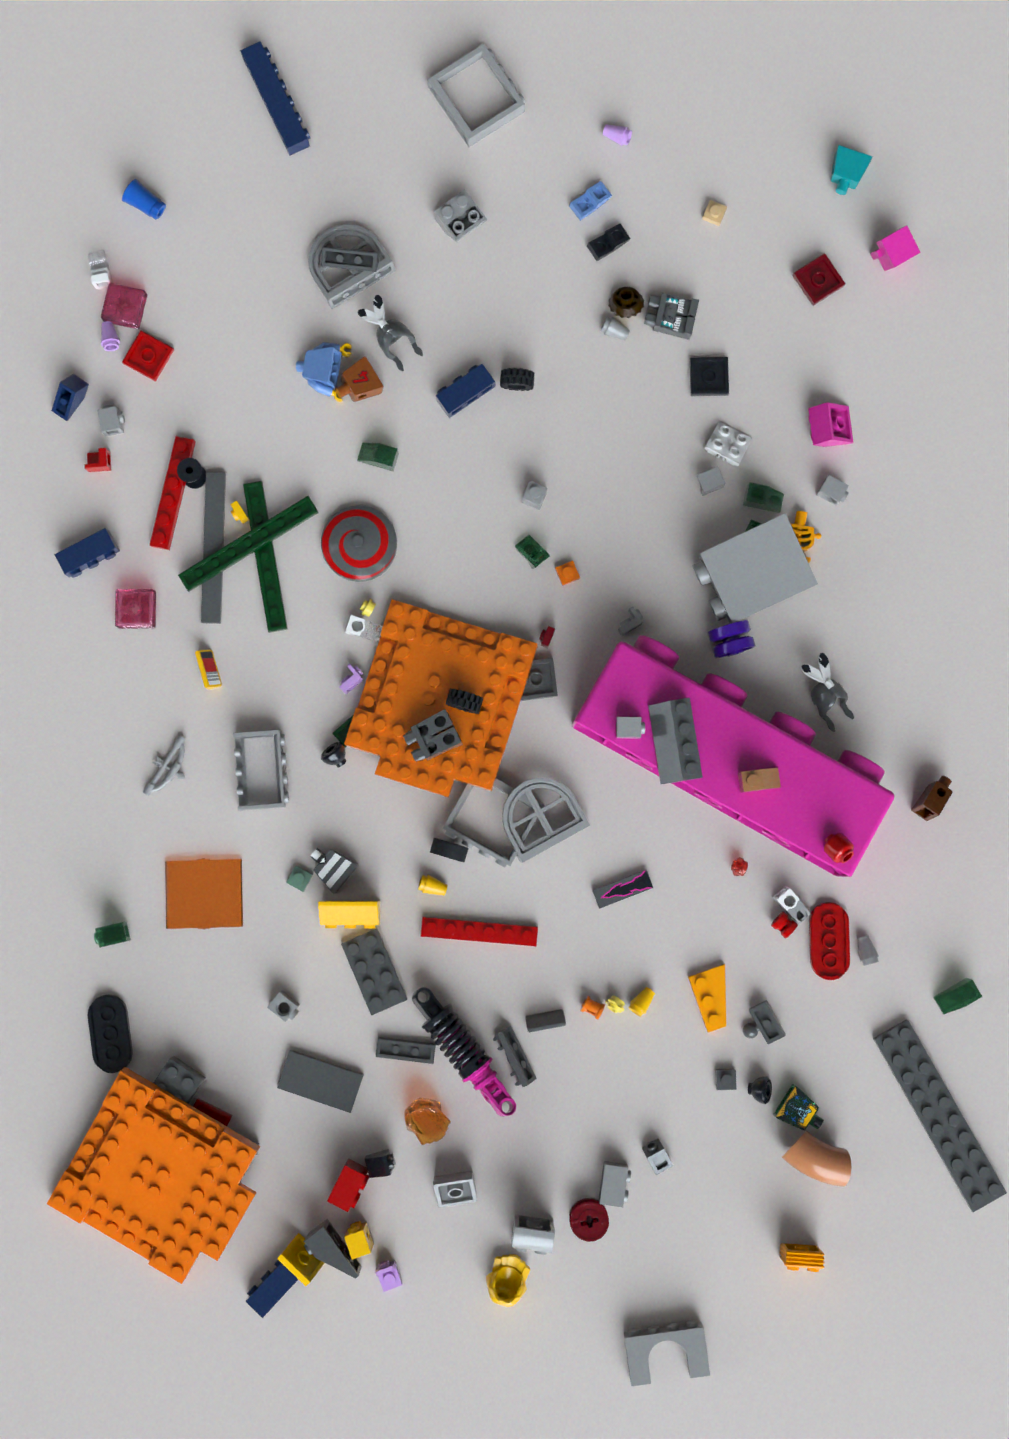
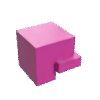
M906 225L877 241L879 249L870 254L873 260L879 259L884 271H887L921 252Z

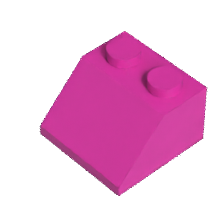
M826 402L808 408L813 445L828 447L853 443L849 406Z

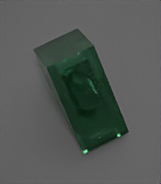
M362 443L357 461L394 472L399 452L397 448L380 443Z
M965 978L933 998L942 1014H947L966 1007L980 999L982 995L974 981Z

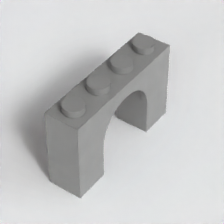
M690 1320L682 1325L669 1323L667 1327L659 1328V1326L654 1325L647 1327L646 1330L632 1328L628 1332H624L631 1386L651 1384L648 1364L650 1351L659 1342L667 1340L677 1342L685 1349L690 1378L710 1376L702 1322Z

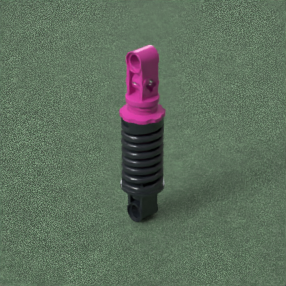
M426 987L416 990L412 995V1001L426 1019L421 1027L427 1033H431V1039L438 1038L435 1041L437 1046L443 1043L440 1051L448 1050L444 1053L446 1058L452 1055L449 1062L451 1064L455 1061L457 1062L453 1065V1068L459 1070L458 1074L462 1078L463 1083L470 1080L474 1084L473 1088L480 1090L482 1096L499 1116L504 1117L514 1114L516 1111L515 1101L508 1094L504 1085L496 1078L497 1072L493 1071L489 1066L493 1059L484 1055V1049H479L480 1044L475 1042L476 1038L471 1036V1032L466 1030L467 1026L462 1024L458 1014L453 1012L452 1005L449 1004L443 1007L431 990ZM419 992L425 993L427 997L425 1002H421L418 999ZM503 1102L509 1104V1111L507 1113L502 1110Z

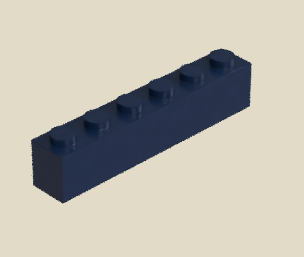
M261 41L240 50L247 69L289 156L310 147L308 139H311L307 129H303L300 124L303 121L299 112H294L293 110L295 104L291 96H287L285 93L287 88L283 79H278L277 74H279L276 64H271L269 60L271 55L267 46L263 48Z

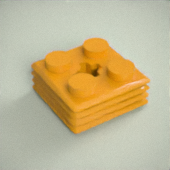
M780 1244V1259L787 1266L788 1270L798 1271L799 1267L807 1268V1271L819 1272V1269L824 1268L823 1264L825 1262L823 1260L825 1258L823 1256L825 1254L817 1245Z

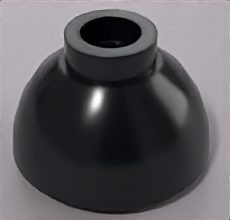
M335 742L327 747L321 754V760L328 765H336L338 768L344 765L346 762V752L343 743Z
M767 1076L760 1077L753 1083L748 1084V1094L752 1095L756 1101L762 1104H767L772 1094V1083Z

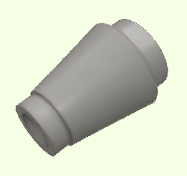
M607 317L601 328L604 335L623 340L627 339L630 332L629 329L613 317Z
M869 936L858 938L860 961L863 962V966L879 962L877 958L879 955Z

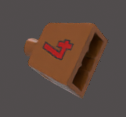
M364 356L341 374L340 380L342 385L336 387L335 391L339 398L349 394L352 401L357 402L381 394L384 386L368 359Z

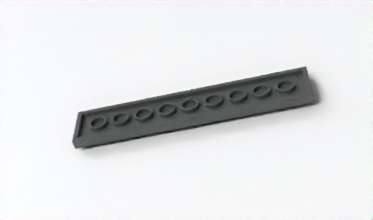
M906 1019L873 1038L970 1210L975 1212L1007 1193L910 1022Z

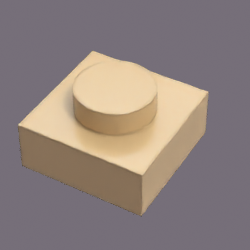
M710 200L702 219L720 226L727 206Z

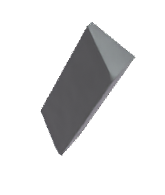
M324 246L322 247L321 266L377 272L380 252Z

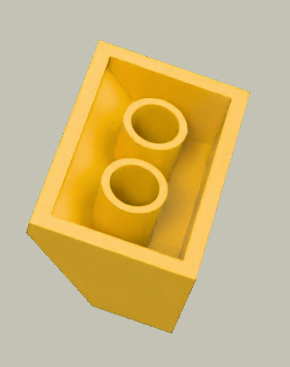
M318 901L320 925H325V928H337V925H344V928H356V925H364L365 929H374L375 925L380 924V901Z

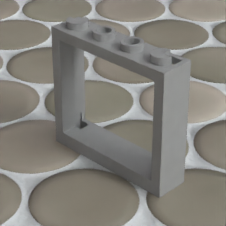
M484 44L428 79V88L468 147L525 112L526 101L521 93L518 94L516 92L515 84L510 78L508 79L505 76L503 66L500 63L497 64L494 53L490 48L487 49ZM483 57L514 102V105L471 131L440 84Z
M495 779L493 787L509 795L514 789L504 782ZM467 784L443 827L446 830L445 834L453 839L456 836L463 840L462 844L471 849L473 846L480 849L478 853L487 858L490 855L495 857V862L503 867H506V865L511 866L517 855L514 848L507 858L451 827L474 787L471 784ZM523 794L518 801L532 808L526 795ZM538 802L540 808H543L544 805ZM537 816L528 821L520 836L522 843H524Z

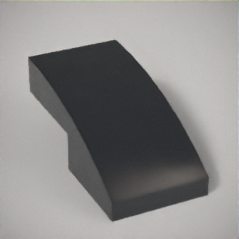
M620 223L606 230L604 235L589 242L587 248L595 260L599 261L627 243L631 238Z

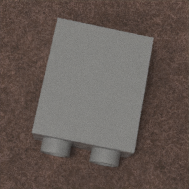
M786 513L699 553L698 556L701 562L692 565L701 586L711 582L717 597L710 599L709 603L716 619L720 621L727 617L730 624L818 584Z

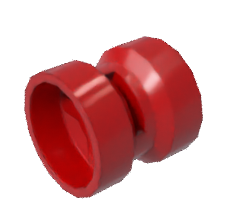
M783 911L774 919L771 926L774 929H778L786 939L794 932L798 924L794 920L791 921Z

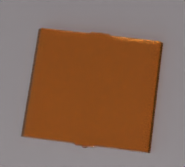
M202 858L189 861H165L166 929L198 928L206 930L217 927H243L242 859L210 860Z

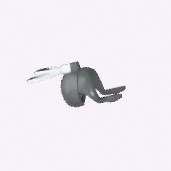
M376 295L373 300L374 312L360 309L358 310V315L368 322L380 325L376 333L379 346L386 357L393 360L400 371H404L402 362L389 351V346L402 336H407L414 352L420 356H423V352L417 346L414 335L403 323L395 319L385 321L383 299L380 295Z
M820 653L818 657L819 670L805 664L801 666V670L810 678L820 682L811 691L812 702L814 705H817L819 716L826 721L828 728L835 732L834 723L826 714L837 698H840V705L845 715L852 720L854 715L846 705L848 700L847 692L842 685L830 679L829 660L824 653Z

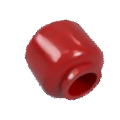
M830 834L825 839L824 852L835 863H846L854 855V845L844 834Z

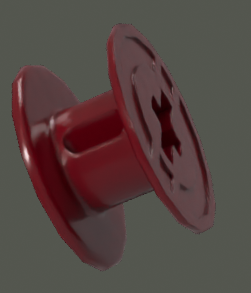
M584 1198L577 1201L570 1211V1227L579 1239L586 1242L596 1241L607 1232L609 1216L605 1206L599 1204L598 1200ZM587 1216H591L592 1223H587Z

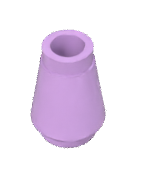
M606 124L603 136L621 146L628 145L632 136V130H629L628 127Z
M105 321L102 323L101 346L106 351H115L119 348L120 341L113 323Z

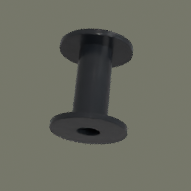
M185 458L180 461L177 466L179 478L186 482V486L189 488L198 489L206 483V471L201 464L194 458Z

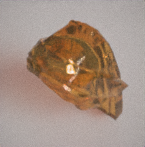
M420 1097L413 1101L404 1111L407 1130L415 1133L422 1145L441 1140L446 1135V1131L449 1129L448 1126L451 1123L441 1112V1103L435 1100Z

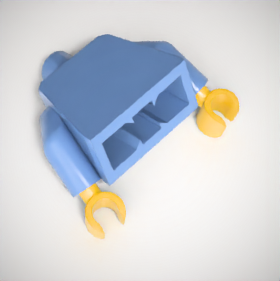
M323 342L313 350H308L304 361L296 362L297 372H302V377L308 380V385L315 391L329 397L332 395L337 402H342V399L336 397L337 393L333 388L337 387L342 355L348 358L352 354L351 352H345L344 349H351L352 346L348 343L340 346L335 343Z

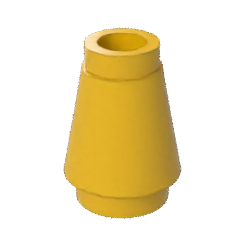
M427 874V876H421L418 890H421L422 893L444 896L448 885Z
M645 987L644 990L630 1001L628 1008L641 1017L643 1014H646L655 993L650 988Z

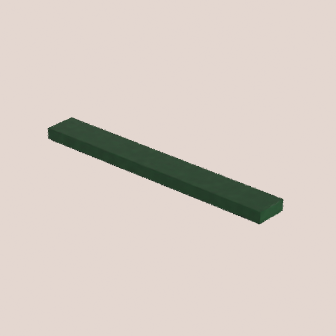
M262 481L243 484L251 530L269 520ZM272 541L255 551L269 633L288 630Z
M306 496L183 571L178 576L187 591L190 592L319 512L310 497Z

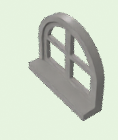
M345 224L328 229L316 239L309 253L308 264L311 275L331 309L395 271L392 260L375 235L364 227ZM338 237H359L364 241L352 249L360 250L369 244L374 252H380L377 272L348 269L351 275L332 287L329 286L321 274L330 267L322 266L319 268V257L322 247L330 242L333 247L342 248L336 239Z
M534 778L519 784L508 795L502 812L504 830L521 863L590 826L572 792L562 783L548 778ZM548 788L557 792L562 797L540 808L531 789ZM525 793L534 813L513 824L514 806L517 800ZM565 800L575 819L553 831L543 812ZM537 816L547 835L524 847L515 827Z

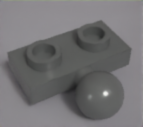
M767 1000L749 1009L756 1024L747 1023L744 1025L743 1034L745 1037L755 1038L758 1031H761L767 1044L785 1037L786 1034Z

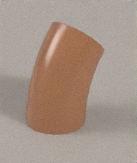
M808 1131L782 1156L792 1167L817 1181L841 1187L846 1186L849 1182L852 1166L847 1149L826 1144L815 1138Z

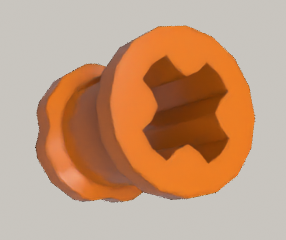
M587 996L580 1011H585L595 1016V1019L598 1020L605 1004H600L592 1000L590 996Z

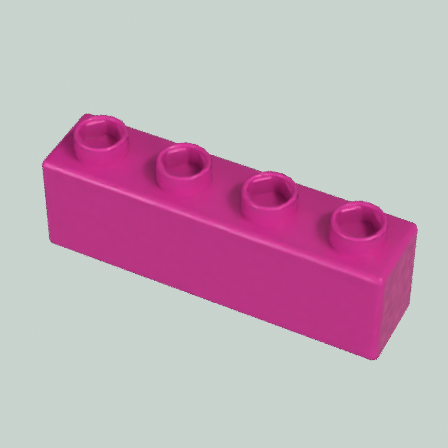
M640 635L634 646L620 641L574 719L572 727L659 776L648 705L690 698L703 778L671 784L837 877H851L895 797L892 791L879 785L885 774L884 769L868 758L849 750H844L837 761L810 745L816 736V732L807 724L788 714L775 712L770 722H767L742 708L747 698V693L725 678L708 673L702 684H699L674 670L679 660V655L653 638ZM641 717V722H645V734H641L640 739L616 738V718ZM778 768L781 788L740 792L739 772ZM842 833L853 843L854 855L846 863H835L824 852L825 839L830 834Z

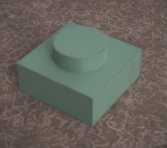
M295 866L286 883L304 892L313 874Z

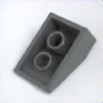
M328 1219L308 1233L304 1240V1247L310 1255L313 1254L315 1258L355 1279L359 1276L362 1266L356 1258L351 1259L347 1245Z

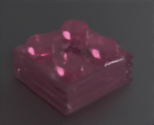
M109 283L101 319L104 322L111 321L115 325L139 329L147 300V293L142 289ZM126 303L128 306H124L122 309L121 305Z
M116 589L115 627L119 629H154L156 627V591L153 589ZM135 605H137L140 608L137 611V613L132 611V608H135Z

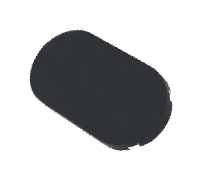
M115 995L100 996L92 1002L87 1014L94 1063L102 1071L117 1073L129 1065L133 1055L128 1011L125 1003Z

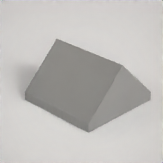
M473 1170L434 1176L433 1186L438 1207L477 1202Z

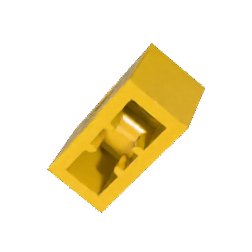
M361 1221L350 1224V1228L347 1229L344 1238L353 1260L370 1254L374 1243L367 1222L361 1223Z

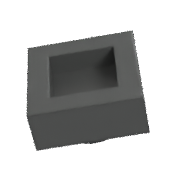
M716 1069V1090H737L735 1069Z

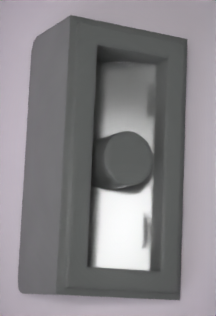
M562 1009L525 1017L529 1033L566 1025Z

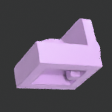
M351 664L347 665L354 675L345 677L341 681L342 685L339 686L345 694H348L363 681L361 678L363 673L356 665L354 667Z
M389 1260L378 1264L375 1274L380 1280L383 1292L403 1284L395 1261L389 1262Z

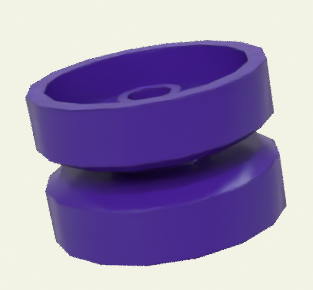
M748 620L724 625L707 632L710 642L718 643L723 641V643L714 646L712 649L715 658L737 655L756 646L753 637H740L751 630Z

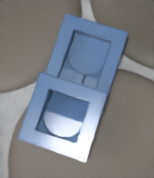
M600 181L587 189L585 194L572 201L569 207L581 221L608 201L612 194Z

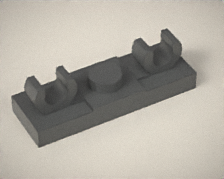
M509 1026L499 1032L493 1040H500L502 1045L497 1049L505 1050L507 1060L514 1070L510 1075H517L519 1079L515 1086H528L537 1078L512 1027Z

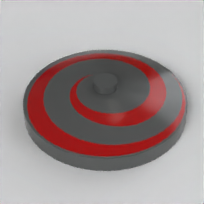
M350 506L340 510L329 519L322 532L321 549L326 563L333 572L344 579L363 582L377 578L390 567L397 551V537L393 525L380 511L368 506Z

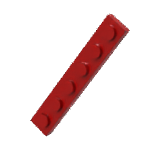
M175 437L149 545L151 547L170 551L186 482L182 481L177 474V466L183 459L192 458L196 443L194 439Z
M422 917L421 937L537 946L538 927Z

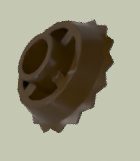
M622 287L611 294L608 306L615 316L630 318L631 316H636L637 313H641L644 307V299L636 289Z

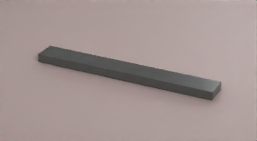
M206 472L203 559L224 547L225 473ZM223 572L202 584L201 623L221 624Z

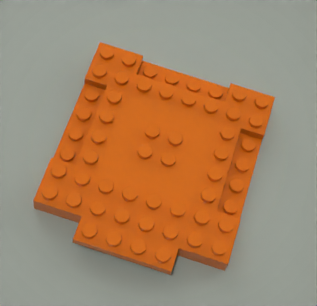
M392 599L380 633L381 637L344 745L380 756L375 775L449 798L454 780L492 791L538 644L441 616L426 609ZM450 688L482 697L483 701L479 714L465 712L446 705ZM445 709L463 745L448 750L430 760L424 759L416 762L411 752L420 748L418 742L408 746L403 735L411 731L410 727Z
M124 1067L115 1079L102 1103L100 1111L69 1167L64 1171L47 1205L79 1224L83 1221L149 1260L148 1264L182 1284L200 1252L216 1261L222 1255L257 1193L242 1184L241 1180L261 1146Z

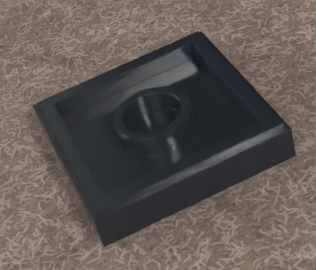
M728 357L690 358L691 396L729 395Z

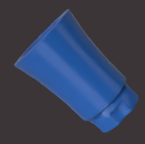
M134 179L127 186L122 196L123 202L137 208L155 220L162 216L166 208V204L146 189L137 179Z

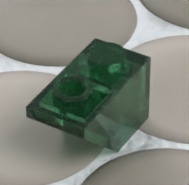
M749 482L746 487L743 506L780 513L784 494L769 486Z
M127 922L95 928L94 940L96 944H99V948L131 940Z

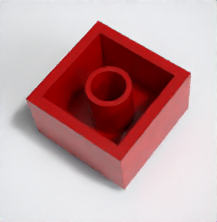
M348 1158L327 1202L346 1212L349 1211L350 1207L355 1208L361 1195L358 1191L359 1189L364 1190L369 1180L367 1167Z

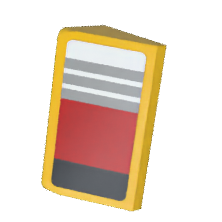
M196 651L195 655L204 687L210 690L222 686L213 651Z

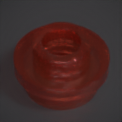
M741 857L734 860L731 866L733 875L744 876L748 868V862L744 861V858Z

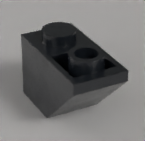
M389 1149L366 1155L364 1158L369 1178L390 1176L394 1165H396L394 1155L389 1153Z

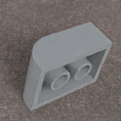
M515 1215L512 1247L521 1252L533 1250L535 1253L542 1255L552 1253L555 1237L554 1220Z

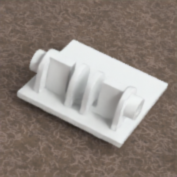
M719 421L705 450L714 456L718 454V459L722 456V461L726 458V462L732 464V466H738L753 438Z

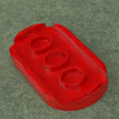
M832 902L821 903L812 910L809 918L810 964L815 974L826 980H836L842 977L850 966L849 918L846 911L838 904Z

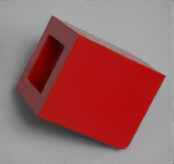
M98 448L99 452L87 453V464H84L88 472L111 471V455L107 448Z

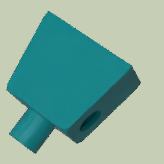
M839 145L834 155L831 181L838 184L836 193L846 195L848 188L856 189L873 156Z

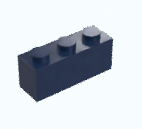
M483 364L479 366L474 365L465 376H458L449 387L444 386L438 390L436 401L449 418L495 387V380Z
M104 528L54 555L64 574L69 578H75L81 575L83 570L97 567L100 561L114 558L120 550L110 531Z
M279 1260L274 1263L276 1267L272 1272L268 1270L260 1278L262 1282L259 1286L254 1285L247 1292L249 1296L245 1302L262 1318L298 1281L297 1277Z

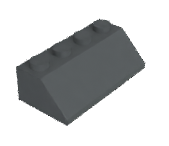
M690 698L648 705L660 784L703 778Z

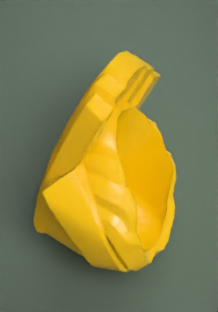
M516 1254L496 1256L492 1272L486 1276L488 1293L494 1303L511 1307L526 1292L525 1281L529 1275L530 1267L526 1265L525 1261L521 1260V1257Z

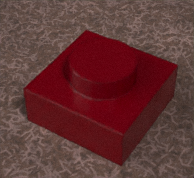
M548 626L547 630H542L539 638L542 641L541 646L548 649L555 628Z

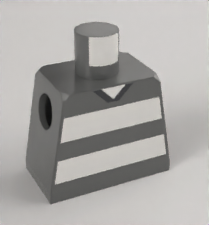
M317 848L310 856L318 863L313 871L333 894H336L359 866L332 849L325 855Z

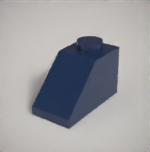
M75 374L62 380L51 411L65 421H68L84 400L89 384Z

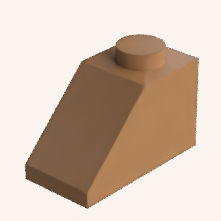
M778 768L738 773L741 793L781 788Z

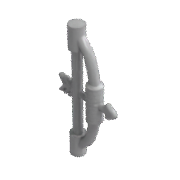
M180 735L178 736L165 760L157 756V760L152 762L160 768L152 781L147 784L143 793L149 796L151 792L162 789L172 781L175 775L178 776V779L185 778L183 772H177L182 766L181 763L185 753L183 744L185 738ZM179 748L180 752L177 761L174 762L172 767H169L168 763ZM164 769L169 770L165 779L158 786H155Z

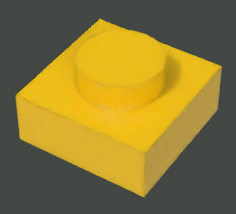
M237 501L230 504L233 508L230 512L236 521L240 519L243 524L249 521Z

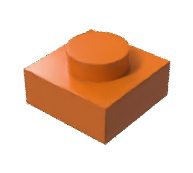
M573 561L555 568L562 586L580 579Z

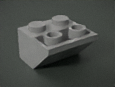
M465 189L434 211L437 223L456 242L487 221V218Z

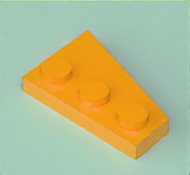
M725 964L688 976L707 1032L726 1027Z

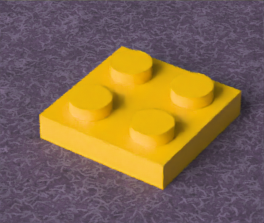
M298 1233L277 1259L298 1280L307 1286L324 1265V1262L306 1251L304 1247L305 1238Z

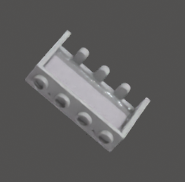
M280 730L233 733L235 738L234 754L237 765L236 776L238 780V810L286 807V803H289L288 791L285 792L284 784H288L287 772L283 770V765H286L287 762L286 753H282V746L285 745V735L281 734Z

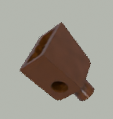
M941 776L939 781L929 784L911 811L925 821L939 816L953 793L948 788L952 781L946 776Z

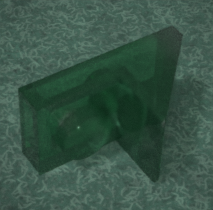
M530 535L515 545L516 550L527 560L532 569H535L550 557Z

